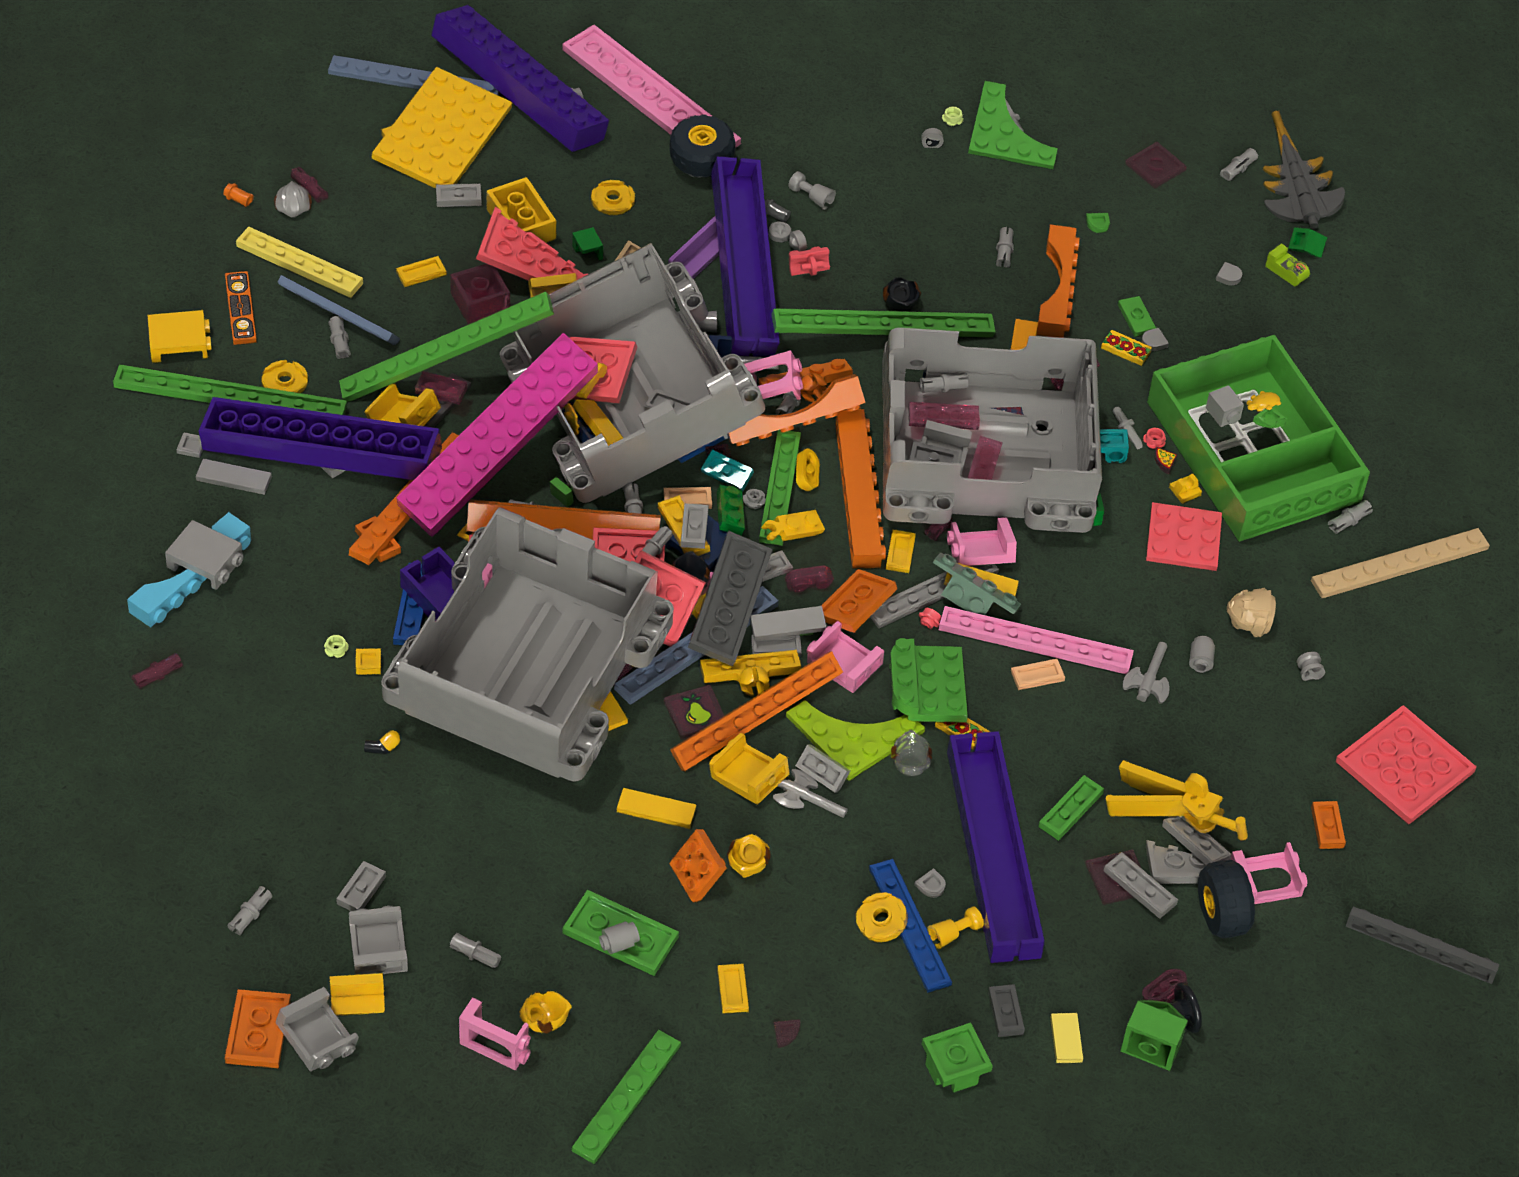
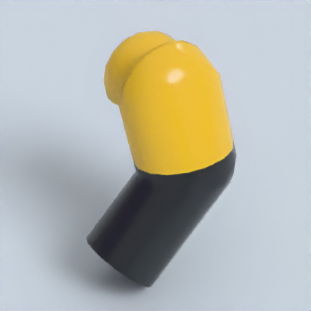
M393 730L386 733L379 741L366 740L364 752L388 754L399 744V733Z

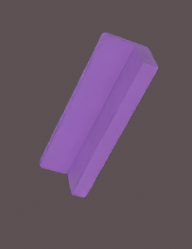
M714 216L671 256L668 264L671 262L682 263L691 278L694 279L719 256L716 217Z

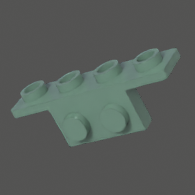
M939 553L934 559L933 563L953 575L941 595L964 610L986 615L993 602L1012 614H1015L1019 609L1021 603L1017 601L1014 595L997 589L996 584L992 581L983 580L977 576L973 569L958 564L951 555Z

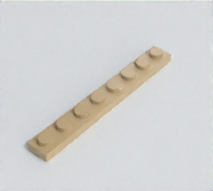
M1479 528L1316 575L1312 577L1311 582L1320 597L1326 598L1489 549L1490 545Z

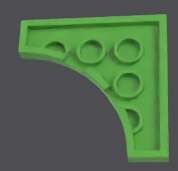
M985 81L968 153L1054 169L1058 148L1044 145L1026 135L1015 124L1008 112L1005 101L1006 85Z

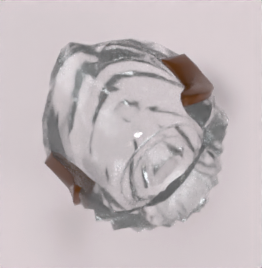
M909 730L895 741L894 746L891 748V759H893L897 771L908 777H916L931 767L932 749L925 738L916 734L913 730Z

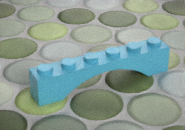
M229 512L212 526L213 530L240 542L242 550H245L251 542L250 526ZM187 569L170 579L144 584L127 599L129 613L151 628L156 622L161 623L172 608L181 606L187 595L197 592L201 583L207 578Z

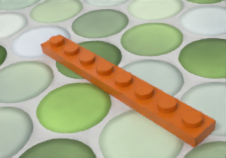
M452 432L450 436L442 443V450L440 454L459 435ZM410 480L349 548V556L370 565L378 556V553L387 546L390 539L394 538L411 517L397 505L396 497L413 480Z
M829 651L671 748L670 751L680 769L686 771L726 746L738 734L749 732L844 672L833 652Z

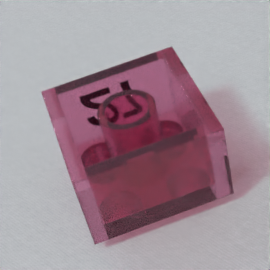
M483 264L450 274L451 295L468 324L510 307V292L496 267Z

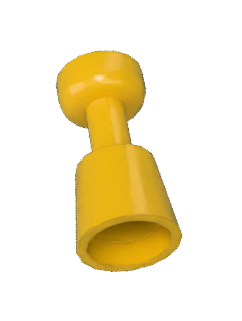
M972 906L965 911L964 918L956 922L948 919L929 925L927 931L932 941L938 938L940 943L935 944L937 949H941L957 939L959 931L970 927L972 930L982 928L984 920L980 911L975 906Z

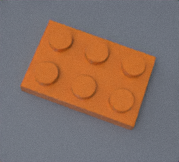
M858 569L821 605L825 622L834 625L839 621L842 623V629L854 633L897 590L896 582Z
M238 989L225 1054V1064L279 1068L285 1035L275 1022L279 1010L291 1003V994Z

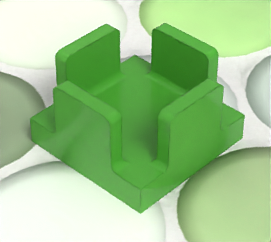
M971 1023L922 1039V1046L927 1054L925 1064L936 1086L940 1084L943 1087L952 1085L951 1089L954 1093L978 1085L979 1076L992 1071L993 1065Z

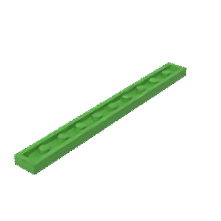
M543 292L341 379L339 382L342 399L347 402L353 401L554 315L550 295L547 292Z
M773 309L772 311L775 333L889 335V332L894 328L959 331L958 337H994L996 332L992 314L813 309Z
M119 365L113 380L114 388L210 403L213 397L339 415H345L347 409V401L126 365Z

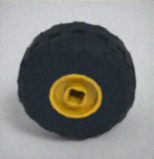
M702 114L690 116L679 122L672 130L669 145L670 156L674 165L684 173L694 177L711 176L717 156L734 158V133L728 124L717 117Z
M1222 860L1207 864L1200 871L1198 878V896L1202 913L1208 929L1219 938L1244 935L1253 927L1252 925L1255 921V902L1249 877L1243 866L1233 860Z

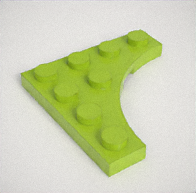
M806 700L786 712V717L817 749L850 770L847 776L849 781L890 755L892 746L897 745L896 750L925 732V727L919 721L908 720V715L906 714L890 721L875 724L850 723L820 712Z

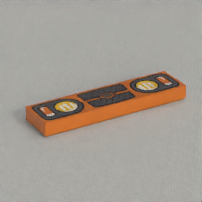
M248 271L225 273L233 345L256 343Z

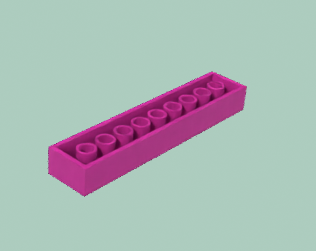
M562 333L396 497L397 505L433 537L559 412L557 406L562 409L598 373V364L566 334Z

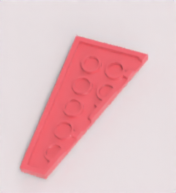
M494 208L476 260L528 281L530 278L576 273V280L588 275L575 268L576 264L568 260L566 262L559 257L558 251L531 232L526 233L517 226L518 222L512 218L508 220L501 215L502 211L500 209Z

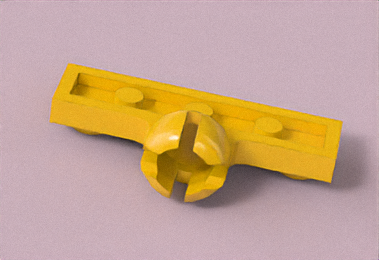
M797 650L737 656L733 666L714 658L700 660V668L704 683L736 680L740 683L741 690L745 694L753 696L752 687L756 686L757 695L769 688V677L793 674L801 669V663Z

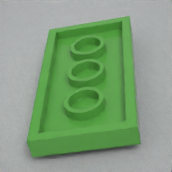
M589 890L586 891L563 927L564 935L655 976L679 937L678 931ZM625 921L627 923L634 922L639 933V942H636L633 947L613 954H609L607 950L603 951L599 942L602 929Z

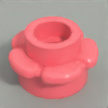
M1159 428L1149 429L1143 437V441L1152 449L1156 447L1162 448L1166 443L1165 433Z
M925 608L918 615L921 619L920 624L930 629L934 626L938 627L940 624L941 615L931 608Z

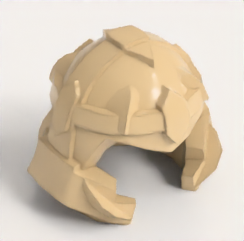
M1265 588L1254 589L1252 592L1243 590L1236 594L1227 604V613L1231 618L1232 625L1236 629L1251 631L1254 637H1262L1264 634H1267L1271 629L1275 616V597L1271 595V590L1267 591Z

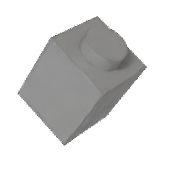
M1228 385L1209 393L1206 409L1219 426L1223 427L1228 424H1234L1241 419L1244 403Z

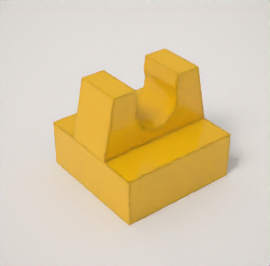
M1194 474L1170 483L1169 486L1181 503L1197 498L1202 494V490L1198 487V479Z

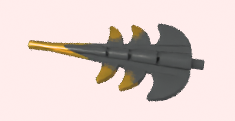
M1274 111L1271 115L1277 130L1282 165L1264 166L1263 170L1274 177L1285 179L1273 182L1265 181L1264 186L1277 195L1288 197L1278 200H1265L1264 204L1272 214L1284 221H1303L1304 223H1309L1311 229H1316L1319 226L1318 221L1320 218L1331 216L1341 208L1344 202L1345 190L1343 187L1332 191H1320L1331 182L1333 171L1330 170L1322 174L1311 175L1322 166L1323 157L1302 161L1283 124L1280 112Z

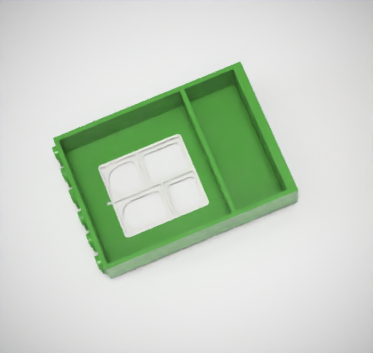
M1275 335L1262 337L1246 344L1242 343L1233 348L1220 350L1207 356H1200L1197 359L1181 362L1153 372L1147 403L1218 511L1222 512V517L1239 542L1362 501L1370 471ZM1229 385L1242 402L1251 400L1252 395L1257 396L1261 391L1277 394L1281 405H1275L1273 408L1287 418L1285 425L1272 428L1281 443L1257 451L1247 433L1264 427L1254 422L1242 425L1238 421L1234 424H1229L1236 434L1235 438L1212 443L1199 424V417L1208 412L1206 404L1209 393ZM1239 445L1243 446L1248 452L1246 455L1224 461L1219 454L1220 451Z

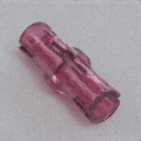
M299 166L297 169L294 168L292 170L291 178L307 189L317 203L321 202L319 197L322 200L328 198V193L318 185V181L314 177H310Z
M173 653L158 663L156 661L150 663V667L137 674H133L131 677L132 680H136L134 683L140 690L157 679H164L165 675L183 667L182 662L179 663L181 659L178 654Z

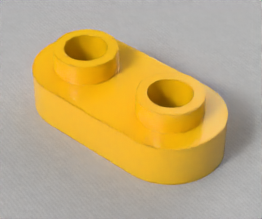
M809 448L797 454L796 483L805 491H811L819 485V459L815 452Z

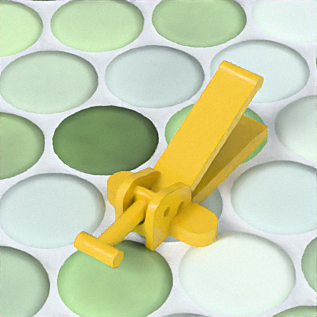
M1124 760L1119 765L1121 781L1129 784L1130 787L1152 795H1107L1106 804L1110 816H1184L1185 820L1200 833H1208L1216 825L1237 832L1239 840L1247 839L1245 818L1237 817L1234 821L1223 817L1224 809L1219 808L1223 798L1220 795L1209 792L1208 783L1203 776L1192 773L1184 783Z

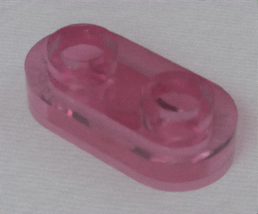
M828 566L796 569L790 571L785 576L787 588L794 592H802L807 588L813 587L824 589L834 580L832 570Z
M1180 969L1165 971L1143 989V1000L1169 1003L1174 999V989L1178 983L1183 982L1188 985L1186 973Z

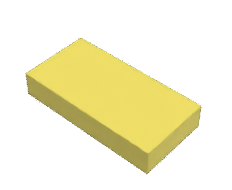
M1077 1013L1051 1014L1050 1019L1056 1063L1082 1062L1083 1053Z

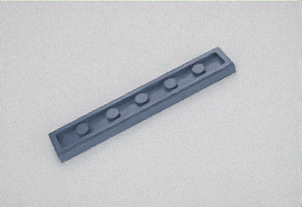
M282 275L280 276L278 284L392 345H396L399 342L400 338L393 333Z

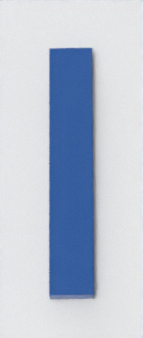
M890 859L869 865V870L880 893H890L892 896L901 899L907 910L908 922L900 936L927 993L951 986L952 981L894 860Z

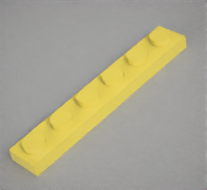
M248 227L236 240L238 248L349 298H352L363 285L362 277L251 227Z

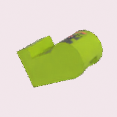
M1281 243L1269 252L1265 267L1295 287L1309 277L1310 271L1304 262L1297 261L1296 258L1287 253L1288 248Z

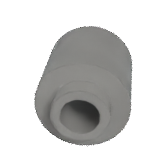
M1198 636L1191 643L1189 666L1197 672L1203 673L1213 668L1215 645L1210 637Z
M626 921L602 929V935L599 936V942L603 951L607 950L609 954L633 947L636 942L640 941L634 922L627 923Z

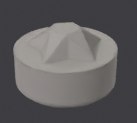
M775 222L770 225L769 237L773 241L785 242L789 239L791 227L787 223Z
M800 230L790 232V247L799 252L805 251L807 243L804 234Z

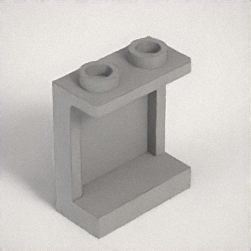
M927 420L921 443L958 451L957 463H962L960 475L962 476L972 431Z
M194 520L189 523L165 552L167 568L176 571L179 566L185 567L210 579L211 586L215 590L221 584L227 582L230 573L235 567L240 566L244 557L240 542Z
M384 906L377 909H358L349 912L355 975L408 971L401 907Z
M325 987L281 1008L275 1022L310 1072L317 1068L324 1069L328 1067L334 1059L340 1056L343 1058L349 1056L355 1051L359 1038L357 1033L351 1035L348 1033L327 1003L330 994Z

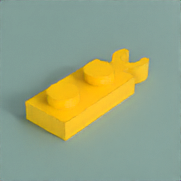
M816 510L777 516L774 521L767 520L761 527L762 529H770L772 531L766 537L767 540H774L780 535L782 541L815 536L823 533L825 530Z

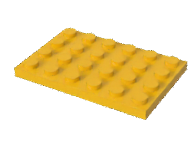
M436 67L374 149L372 159L436 188V185L456 184L512 108V102Z

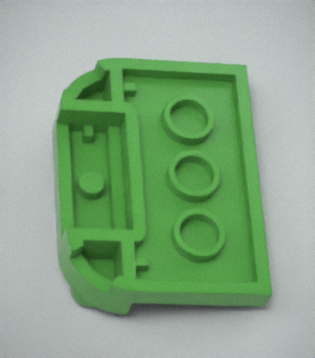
M897 639L895 646L891 650L889 669H891L893 709H898L900 712L908 715V720L967 722L962 647L915 646L914 639Z

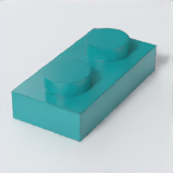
M714 450L710 452L701 468L702 473L729 486H734L742 492L754 473L752 468Z

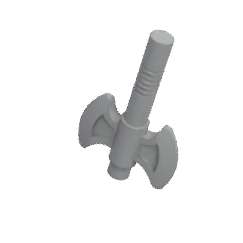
M1158 643L1149 668L1144 675L1141 674L1140 667L1131 669L1125 675L1123 689L1138 688L1137 700L1145 702L1150 693L1157 698L1159 704H1162L1167 699L1170 688L1167 678L1163 677L1161 680H1156V674L1167 649L1166 643Z
M792 769L791 771L794 782L784 779L778 785L785 792L773 795V799L777 803L792 809L804 808V803L800 800L802 799L844 818L848 811L847 808L811 792L810 788L817 789L818 783L814 778L798 769Z

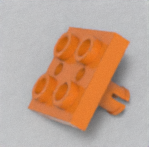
M696 829L669 863L692 902L702 900L727 869L725 861L719 856L704 829Z

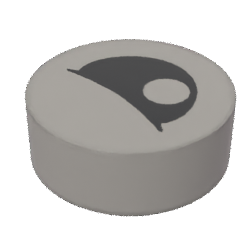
M929 128L922 133V145L925 148H940L944 142L943 134L939 129Z

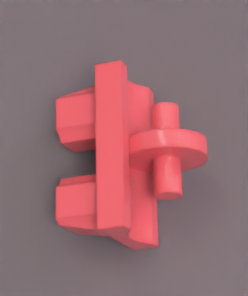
M818 246L806 251L799 252L795 250L789 253V271L791 276L807 273L814 276L817 275L818 271L830 270L828 247L820 248Z

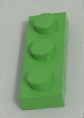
M1083 775L1040 820L1039 828L1059 841L1103 795L1104 788Z

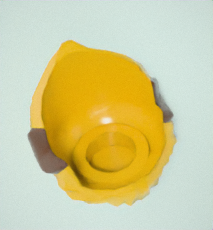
M753 834L733 840L727 853L730 866L743 878L759 873L769 864L770 847L757 835Z
M548 990L545 993L536 991V993L530 995L525 1000L519 1013L523 1023L529 1024L530 1029L535 1032L548 1034L565 1023L572 1005L557 992Z

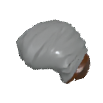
M293 181L281 187L274 197L276 210L290 217H296L311 208V195L307 189Z

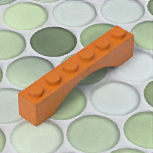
M1050 225L1046 255L1052 260L1058 271L1060 285L1056 292L1040 306L1036 335L1064 338V332H1069L1071 318H1067V315H1071L1073 302L1068 300L1073 299L1074 286L1070 285V282H1075L1076 269H1072V266L1076 267L1078 253H1074V250L1078 251L1080 240L1079 237H1076L1077 228Z
M853 374L832 381L817 400L793 413L783 415L761 414L746 422V425L728 433L729 442L731 444L736 443V446H741L749 443L750 438L758 436V439H764L772 436L771 432L779 429L781 432H786L794 429L793 425L803 423V426L815 423L818 417L825 416V419L839 415L838 411L847 409V412L860 409V404H864L865 399L858 376Z

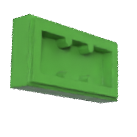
M1140 296L1118 301V306L1134 337L1141 336L1146 331L1156 328Z

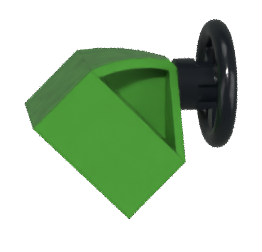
M1181 982L1175 986L1173 1002L1138 1001L1128 1022L1121 1052L1170 1071L1181 1046L1185 1028L1191 1033H1197L1202 1026L1200 1006L1192 989L1186 983Z

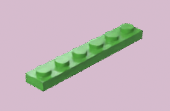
M780 429L777 432L761 527L767 520L774 521L777 516L788 514L801 432H781ZM761 528L760 543L783 546L780 535L774 540H767L766 537L772 531Z
M660 1030L656 1032L574 1143L572 1152L593 1164L596 1163L680 1048V1041Z

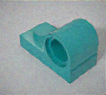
M1100 429L1101 453H1105V459L1108 463H1111V461L1124 463L1126 461L1129 450L1127 429Z

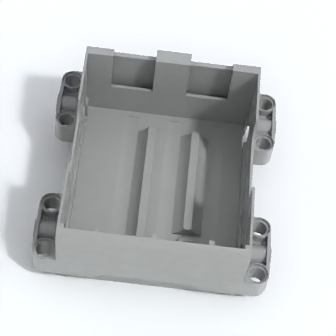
M652 243L550 293L554 315L512 332L516 341L506 345L500 351V358L510 381L513 383L562 333L566 334L569 338L583 337L636 342V354L620 403L595 401L622 435L623 439L608 446L601 433L582 442L574 434L562 413L564 407L560 409L557 406L559 412L556 415L568 436L557 441L553 445L552 451L567 484L570 485L576 498L582 503L593 501L602 495L604 497L620 488L623 489L626 484L632 483L724 436L725 440L728 439V433L746 425V422L761 415L766 407L760 389L741 358L736 354H729L721 358L706 332L702 333L697 325L706 319L708 310L694 279L691 278L684 265L680 262H671L664 265ZM674 297H675V299H676V301H677V304H678V306H679V309H680V311H678L679 316H678L677 312L675 311V308H676V307H675L674 301H673V299H672V298H674ZM655 388L695 401L676 412L669 400L647 411L644 408L645 403Z
M915 328L892 329L889 332L888 341L885 343L882 359L883 514L885 518L896 522L946 524L951 520L952 514L1024 518L1025 524L1034 530L1079 533L1090 531L1096 516V500L1102 482L1096 343L1089 339L1029 336L1026 347L1020 350L976 348L959 345L957 342L959 331ZM906 369L926 370L925 378L939 377L941 374H947V376L967 374L968 377L965 379H968V388L952 389L946 393L941 391L922 393L920 382L904 381ZM1043 379H1064L1062 391L1041 390ZM1022 407L1024 415L992 408ZM927 420L972 431L962 476L960 475L962 463L909 460L913 441L921 443ZM1036 425H1045L1047 430L1039 431Z
M499 507L487 526L478 528L452 567V589L455 592L438 619L435 621V612L432 611L418 635L410 636L392 660L391 665L381 680L382 698L386 703L404 710L405 714L557 778L562 777L569 781H579L584 778L593 761L597 758L608 736L609 719L606 713L599 710L626 663L637 668H645L651 663L672 627L674 607L670 601L656 596L658 576L656 570L633 561L629 562L595 548L594 540L563 528L561 533L526 520L521 515ZM489 563L492 565L493 576L484 589L482 572Z

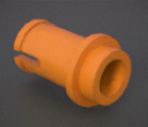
M229 183L223 193L226 199H232L245 207L253 201L254 197L253 194L238 188V185L235 183Z

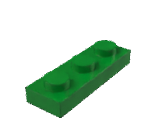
M720 484L717 490L719 530L730 531L742 536L745 529L742 491L734 486Z

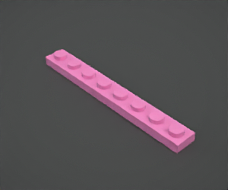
M947 606L944 607L939 624L940 631L1122 674L1129 672L1134 650Z

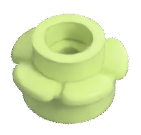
M957 107L947 108L945 114L942 115V119L944 122H947V125L955 126L963 122L962 111Z
M340 635L330 636L324 644L326 648L325 653L330 657L335 656L336 658L344 656L349 648L348 643Z

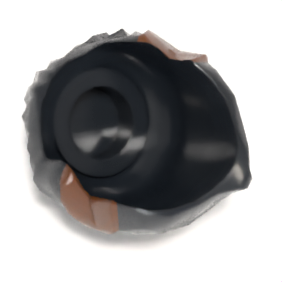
M895 277L883 288L884 302L891 309L899 312H909L918 304L921 296V291H919L918 284L915 281H908L901 277Z
M689 551L674 561L672 566L706 582L704 588L708 586L710 570L704 559L697 556L693 551Z

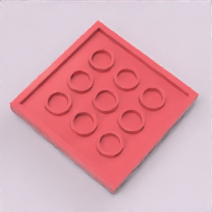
M1404 705L1344 750L1336 759V763L1408 824H1411L1475 773L1476 766Z

